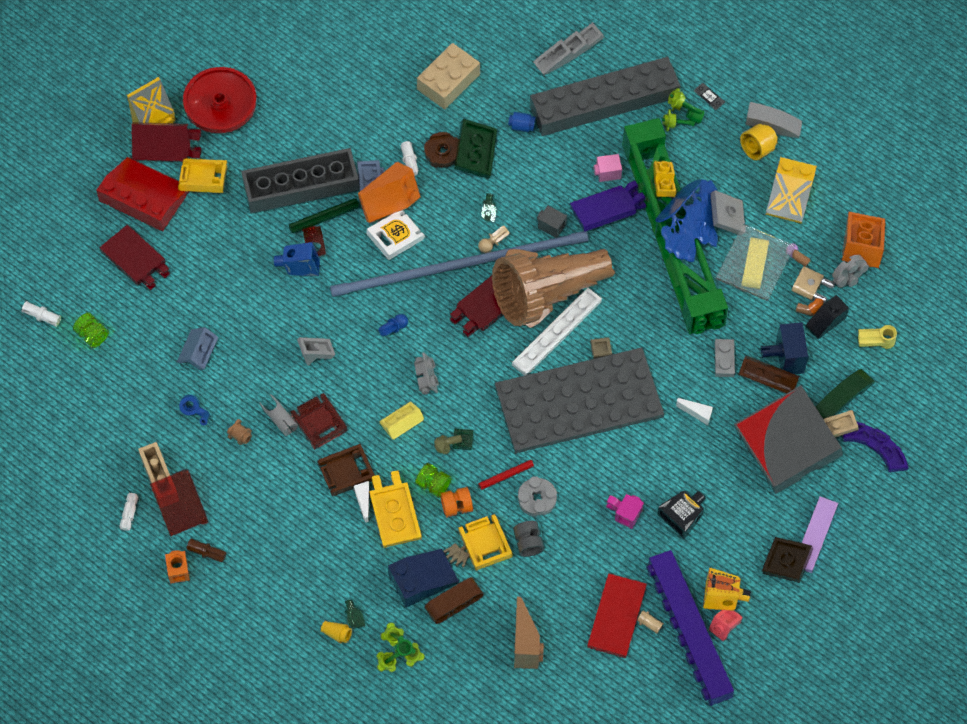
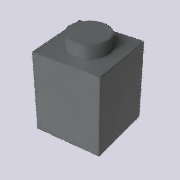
M549 205L544 211L541 210L537 216L538 229L555 238H558L567 225V215Z

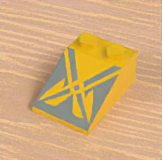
M159 77L127 95L132 122H176L173 108Z
M780 157L766 215L802 224L817 166Z

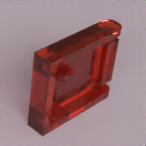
M324 393L320 394L323 403L316 396L298 406L297 411L300 416L297 415L295 410L290 411L291 416L314 450L348 431L346 424ZM334 427V431L320 438V434Z

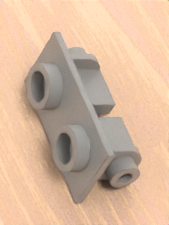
M423 352V357H417L414 362L416 375H424L417 378L419 391L422 394H428L429 390L438 393L437 386L439 382L434 374L435 362Z

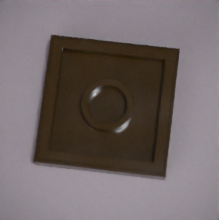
M775 537L762 573L800 583L813 550L812 545Z

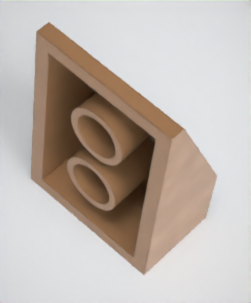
M517 597L514 668L538 669L539 662H543L544 643H540V635L522 598Z

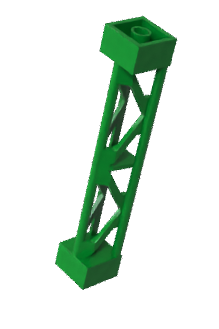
M660 118L624 126L622 147L635 181L638 184L639 193L643 192L645 200H643L646 204L645 210L682 311L689 334H701L705 330L720 329L725 326L728 306L722 289H717L699 239L696 238L694 240L696 255L705 280L683 264L674 253H669L665 249L666 242L661 235V229L666 225L671 227L672 217L660 223L655 221L657 216L666 207L657 198H660L667 205L672 200L669 197H657L655 186L653 185L654 162H671L665 147L666 134ZM653 158L650 169H646L643 160ZM675 175L674 183L677 194L681 189ZM683 206L675 214L679 219H683L686 215ZM675 222L677 224L675 230L679 231V225ZM684 275H688V276H689L691 279H693L696 283H694L693 281H691L690 279H688V278H687L686 276H684ZM689 288L696 292L697 295L691 296Z

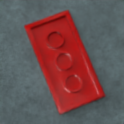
M608 573L587 648L623 658L627 657L646 590V583Z

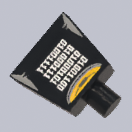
M682 491L658 507L657 515L685 539L702 517L704 509L700 504L706 498L700 491H697L692 497L686 491Z

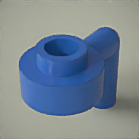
M185 395L179 404L181 412L185 415L198 414L201 416L200 424L206 425L210 413L199 407L200 403L197 397ZM191 401L193 406L187 405V402Z

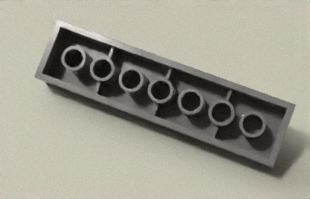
M664 57L530 95V109L533 116L536 117L535 121L541 136H545L668 101L671 92L677 88L680 89L681 85L669 57Z

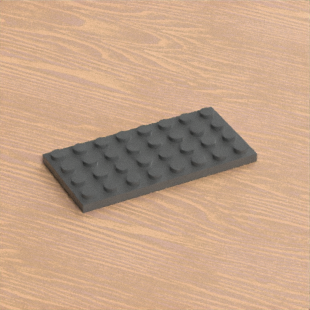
M642 347L495 383V389L515 454L664 417L659 396Z

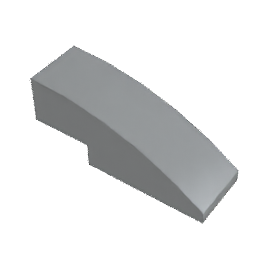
M750 102L746 125H768L777 135L799 138L802 121L773 107Z

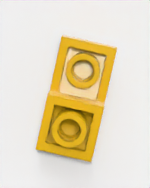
M666 161L654 162V182L657 197H675L676 187L673 163Z

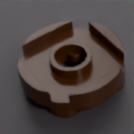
M438 132L431 135L424 145L425 157L430 162V165L432 167H449L454 165L458 139L450 136V133ZM440 147H444V149H448L447 151H445V152H443V153H442V152H439Z

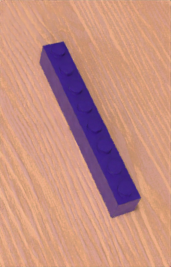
M672 550L650 557L646 566L650 577L653 576L656 582L654 583L655 590L663 598V608L671 616L669 618L670 624L679 634L677 639L680 646L686 650L685 657L689 665L692 664L694 668L693 676L695 681L701 684L703 699L705 701L708 700L709 705L712 706L733 698L734 689Z

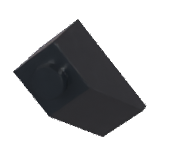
M835 295L819 308L805 327L817 339H820L846 319L849 307Z

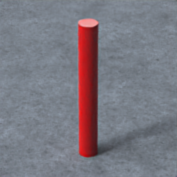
M530 459L478 483L481 490L534 467V464Z

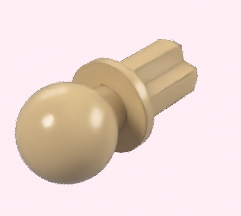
M501 226L494 233H489V239L484 238L480 240L478 244L479 250L482 253L491 252L493 244L496 243L498 246V243L510 234L505 226Z

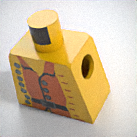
M709 568L705 583L703 608L733 611L736 609L738 600L749 602L751 590L740 588L739 576Z

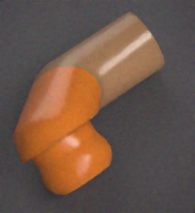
M816 298L809 305L798 303L796 312L814 316L824 302L822 299Z

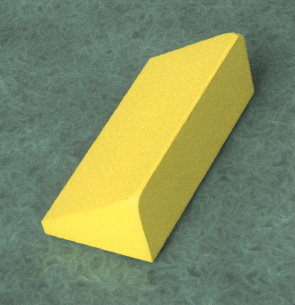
M409 402L379 421L387 434L392 439H395L422 422L424 418L421 410L412 402Z

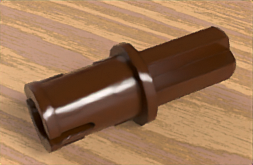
M191 538L187 544L188 551L202 555V558L208 557L219 562H223L226 558L225 551L212 547L210 543L205 544Z

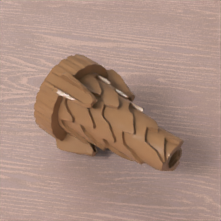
M510 249L505 257L498 258L495 261L492 269V285L497 304L504 317L514 326L526 325L531 328L539 324L553 311L552 304L567 300V296L579 293L580 289L598 285L597 281L613 277L615 271L612 268V261L606 249L586 254L569 255V253L554 257L546 255L537 258L538 253Z

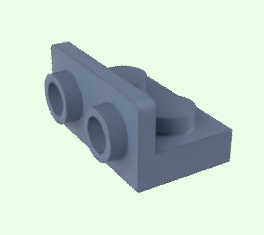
M379 160L357 162L360 191L384 172V168L380 167Z

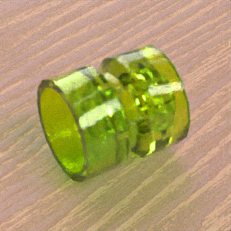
M90 312L81 315L73 325V331L79 337H85L84 341L91 348L100 346L109 335V330L102 323H98V319Z
M426 463L418 473L415 484L423 489L428 488L429 493L440 498V493L446 492L452 477L443 471L438 472L437 467Z

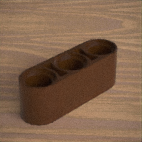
M470 577L430 600L424 608L434 623L439 624L480 600L484 593L473 577Z

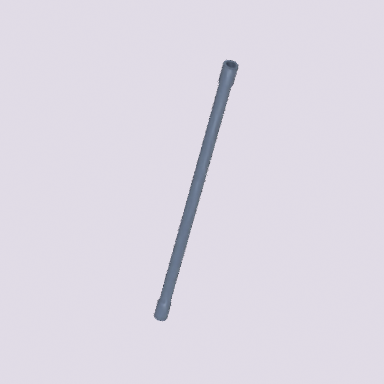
M581 231L554 239L351 283L332 285L330 290L332 297L340 296L358 290L496 261L498 258L505 257L510 249L538 252L565 245L588 242L587 232Z

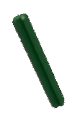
M351 199L290 223L289 229L291 233L299 232L359 208V203L357 199Z

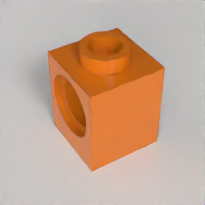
M175 550L165 554L170 584L190 580L185 551ZM176 563L182 564L179 568L173 567Z

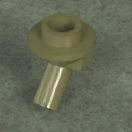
M444 435L437 437L434 441L435 449L439 453L448 454L450 452V445L461 443L462 438L461 435L448 438Z

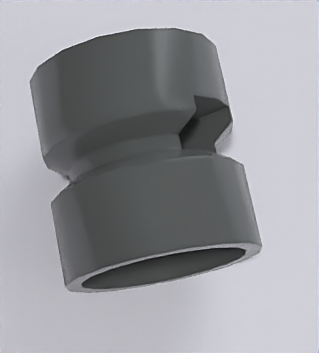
M525 521L513 528L515 539L519 541L517 547L520 556L530 557L543 552L544 544L539 536L538 522Z

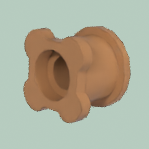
M237 419L227 430L228 438H234L239 445L247 444L252 438V430L245 428L241 425L242 421Z

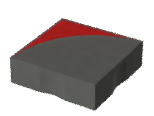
M801 385L734 424L738 436L749 453L758 462L762 474L775 494L798 482L806 474L822 468L843 455L842 447Z

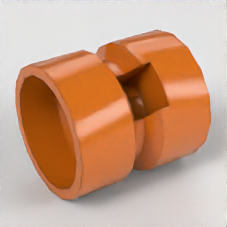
M468 487L456 489L454 493L451 490L440 493L446 518L456 516L458 512L464 514L473 511Z

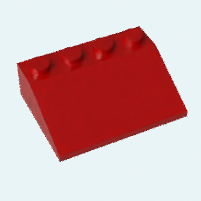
M129 157L107 174L96 190L100 202L162 232L190 192L180 191L178 188L179 181Z

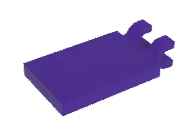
M632 181L625 188L620 185L571 202L570 208L584 232L634 215L636 214V209L646 208V204L643 201L645 200L643 192L638 193L636 190L638 184L636 181Z

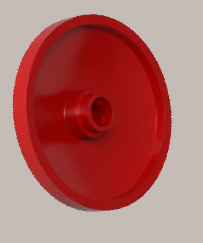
M213 67L198 73L189 81L184 90L183 105L188 119L196 127L211 133H227L242 127L250 120L256 109L257 97L253 83L245 74L229 67Z

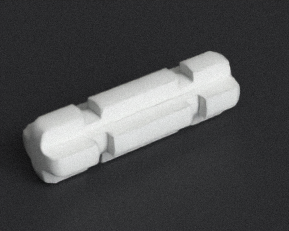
M128 493L127 502L122 514L123 518L120 522V529L129 531L131 529V521H133L136 509L135 505L138 502V495L135 493Z

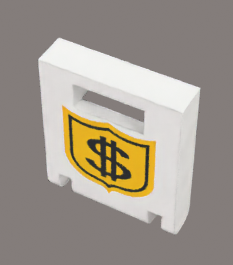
M403 210L393 213L369 227L366 233L388 260L425 238V235L420 233V229ZM381 232L388 239L391 245L386 246L381 241Z

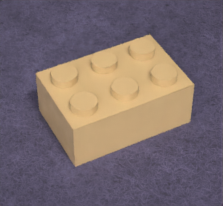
M452 43L417 77V90L445 110L480 75V62Z

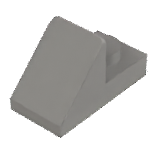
M302 337L297 339L307 366L316 358L332 359L335 356L330 339Z

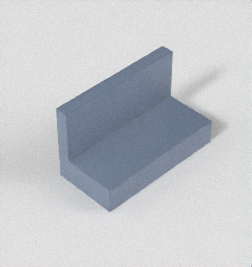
M205 327L192 329L177 362L179 364L189 362L197 369L204 370L218 336Z

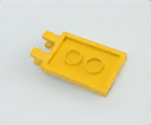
M398 470L391 472L393 485L382 487L379 475L372 476L374 490L369 491L383 548L422 539L408 483H401Z

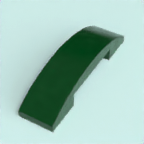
M859 369L838 384L815 407L823 419L835 416L858 394L865 392L875 381L862 369Z

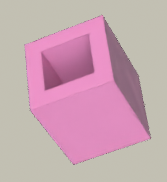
M619 154L597 157L596 164L593 167L595 176L598 175L599 182L621 179L622 167Z

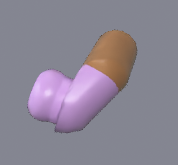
M789 244L786 247V254L806 267L810 262V258L797 251L798 246L796 244Z

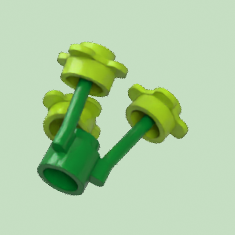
M679 88L671 92L668 104H671L672 111L674 108L680 111L681 107L688 109L686 113L688 120L676 119V114L671 113V110L668 109L667 115L664 114L662 119L663 125L666 126V131H669V128H675L676 123L694 126L695 123L700 124L704 116V110L696 108L685 101V95L683 92H680Z
M392 622L387 624L386 630L381 633L380 637L382 640L390 642L391 646H395V653H377V669L381 672L384 670L394 672L398 656L405 657L406 664L410 667L414 666V663L424 659V654L420 652L419 645L403 638L404 630L402 628L398 629Z

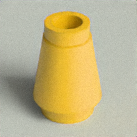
M324 621L321 626V632L341 644L347 643L350 640L352 628H349L347 624Z

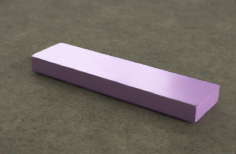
M819 497L802 541L803 544L812 545L813 547L805 569L809 573L813 571L838 506L837 502L823 497Z

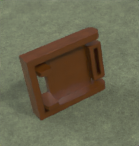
M361 444L317 461L319 466H323L320 467V470L332 496L354 489V485L367 481L370 483L372 482V476H375ZM361 457L366 469L359 472L354 460Z

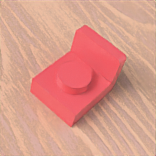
M721 610L714 616L709 631L724 641L727 639L729 632L741 623L743 617L734 610Z

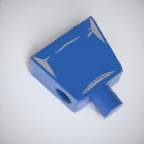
M312 242L288 245L284 247L283 255L274 256L275 267L284 266L289 275L319 276L320 258Z

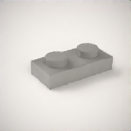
M715 339V377H734V339Z

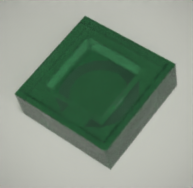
M454 428V436L461 435L462 442L453 444V449L472 450L474 430Z

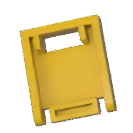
M183 159L178 186L180 191L223 193L227 160ZM215 173H221V177H215Z
M495 514L491 515L493 524H490L488 517L465 524L468 532L466 534L462 526L458 527L475 571L512 558V551ZM496 551L500 552L499 555L483 560L485 555Z

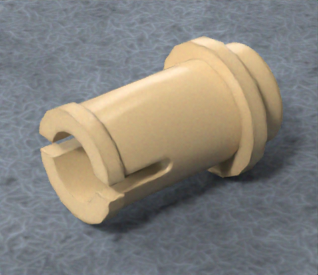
M644 610L637 619L640 622L639 625H645L656 634L664 624L651 616L649 611L645 612Z

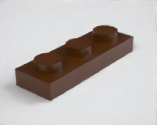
M747 355L744 357L739 371L741 376L784 393L795 389L800 377Z

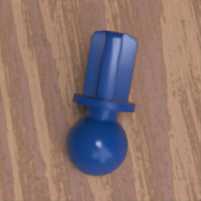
M398 314L394 318H390L386 324L379 327L380 335L387 336L392 332L397 333L399 329H403L408 325V318L404 314Z

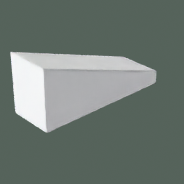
M681 398L677 399L676 406L704 424H709L713 407Z
M369 481L354 485V492L365 523L369 522Z

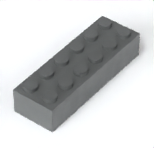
M351 148L241 171L250 213L359 190V178Z

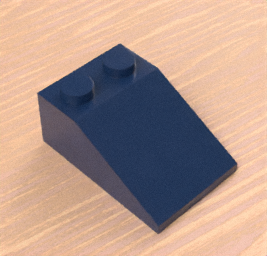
M442 549L409 556L388 565V575L405 608L459 583Z

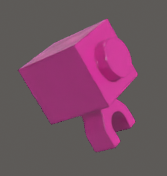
M626 494L622 502L610 495L606 507L616 511L615 521L633 529L643 511L644 502L635 495L630 496Z

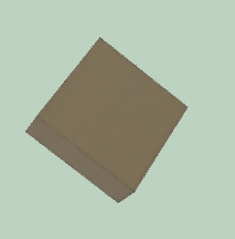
M609 337L590 340L593 359L612 355Z

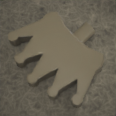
M455 543L444 550V554L449 552L446 556L447 559L452 557L450 564L457 560L456 567L463 562L462 568H464L469 558V553L464 551L466 549L464 545L459 548Z

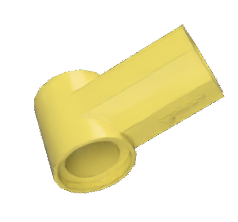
M885 325L881 329H858L859 347L881 346L885 349L892 348L896 342L897 331L891 325ZM888 335V336H891L892 338H889V339H888V338H885L884 336Z

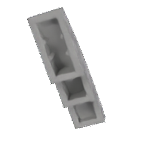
M592 22L580 33L576 31L566 40H559L534 60L533 63L543 75H546L590 49L602 40L604 35Z

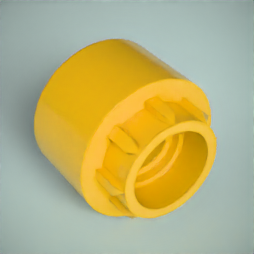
M757 124L741 134L740 143L746 155L757 161L775 150L777 135L770 126Z

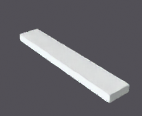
M587 288L512 362V366L524 376L528 375L602 302V298Z

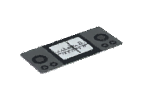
M701 83L694 89V92L715 110L725 103L722 98L704 83Z

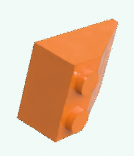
M399 162L393 164L358 193L368 223L406 209L421 197L413 169Z
M848 212L842 261L849 262L851 261L849 257L861 255L869 267L879 268L884 251L885 219Z

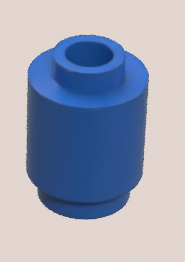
M514 112L509 117L508 126H512L511 130L534 131L536 117L527 113Z

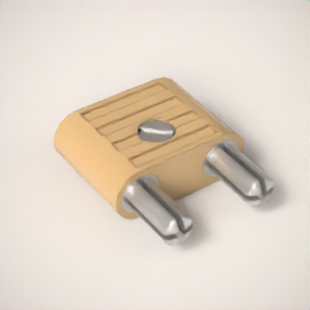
M803 266L791 291L810 300L820 298L825 303L827 297L818 294L817 291L821 284L833 288L835 283L824 278L825 275Z

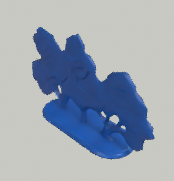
M698 179L686 185L655 219L656 222L660 223L672 217L671 227L663 226L661 235L666 242L665 249L669 253H674L678 259L694 262L696 255L694 240L696 238L702 244L710 243L711 246L717 247L718 235L713 225L711 192L718 190L711 180ZM699 186H700L699 192H698V193H695V191H696V190L699 188ZM692 196L694 203L685 205L687 200ZM683 206L686 215L683 219H679L675 214ZM675 222H677L679 225V233H677L675 230V226L677 225Z

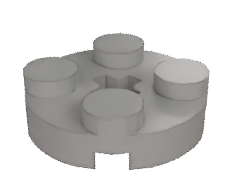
M861 255L849 257L851 261L847 263L843 261L832 274L834 279L832 280L838 287H845L847 285L853 287L857 284L858 278L862 273L868 270L869 265Z
M536 476L531 477L530 480L525 481L519 488V506L523 512L530 516L547 515L556 505L557 491L545 479ZM534 494H541V498H542V499H541V500H540V499H537V500L535 501V500H533V499H534V496H533V495H534Z

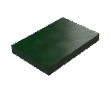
M463 119L460 126L454 169L489 179L492 172L497 128Z

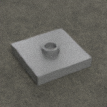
M716 190L711 192L713 225L741 236L745 234L743 201Z

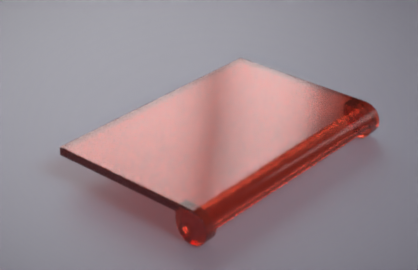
M188 469L150 484L170 536L199 524L204 525L208 523Z

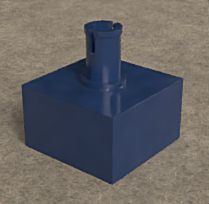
M803 323L780 324L776 345L761 346V357L778 356L780 369L793 374H804L809 356Z

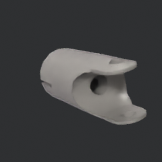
M270 394L277 404L275 409L269 411L261 403L260 406L285 436H288L297 429L298 424L280 402Z

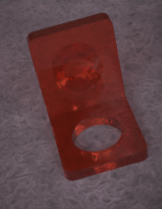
M312 226L302 230L305 243H319L321 248L317 251L318 256L325 255L326 251L321 227Z

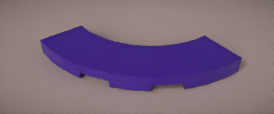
M857 422L859 430L842 435L843 442L861 443L877 452L885 462L888 472L908 470L907 460L900 447L890 439V436L878 428L875 429L865 425V423Z

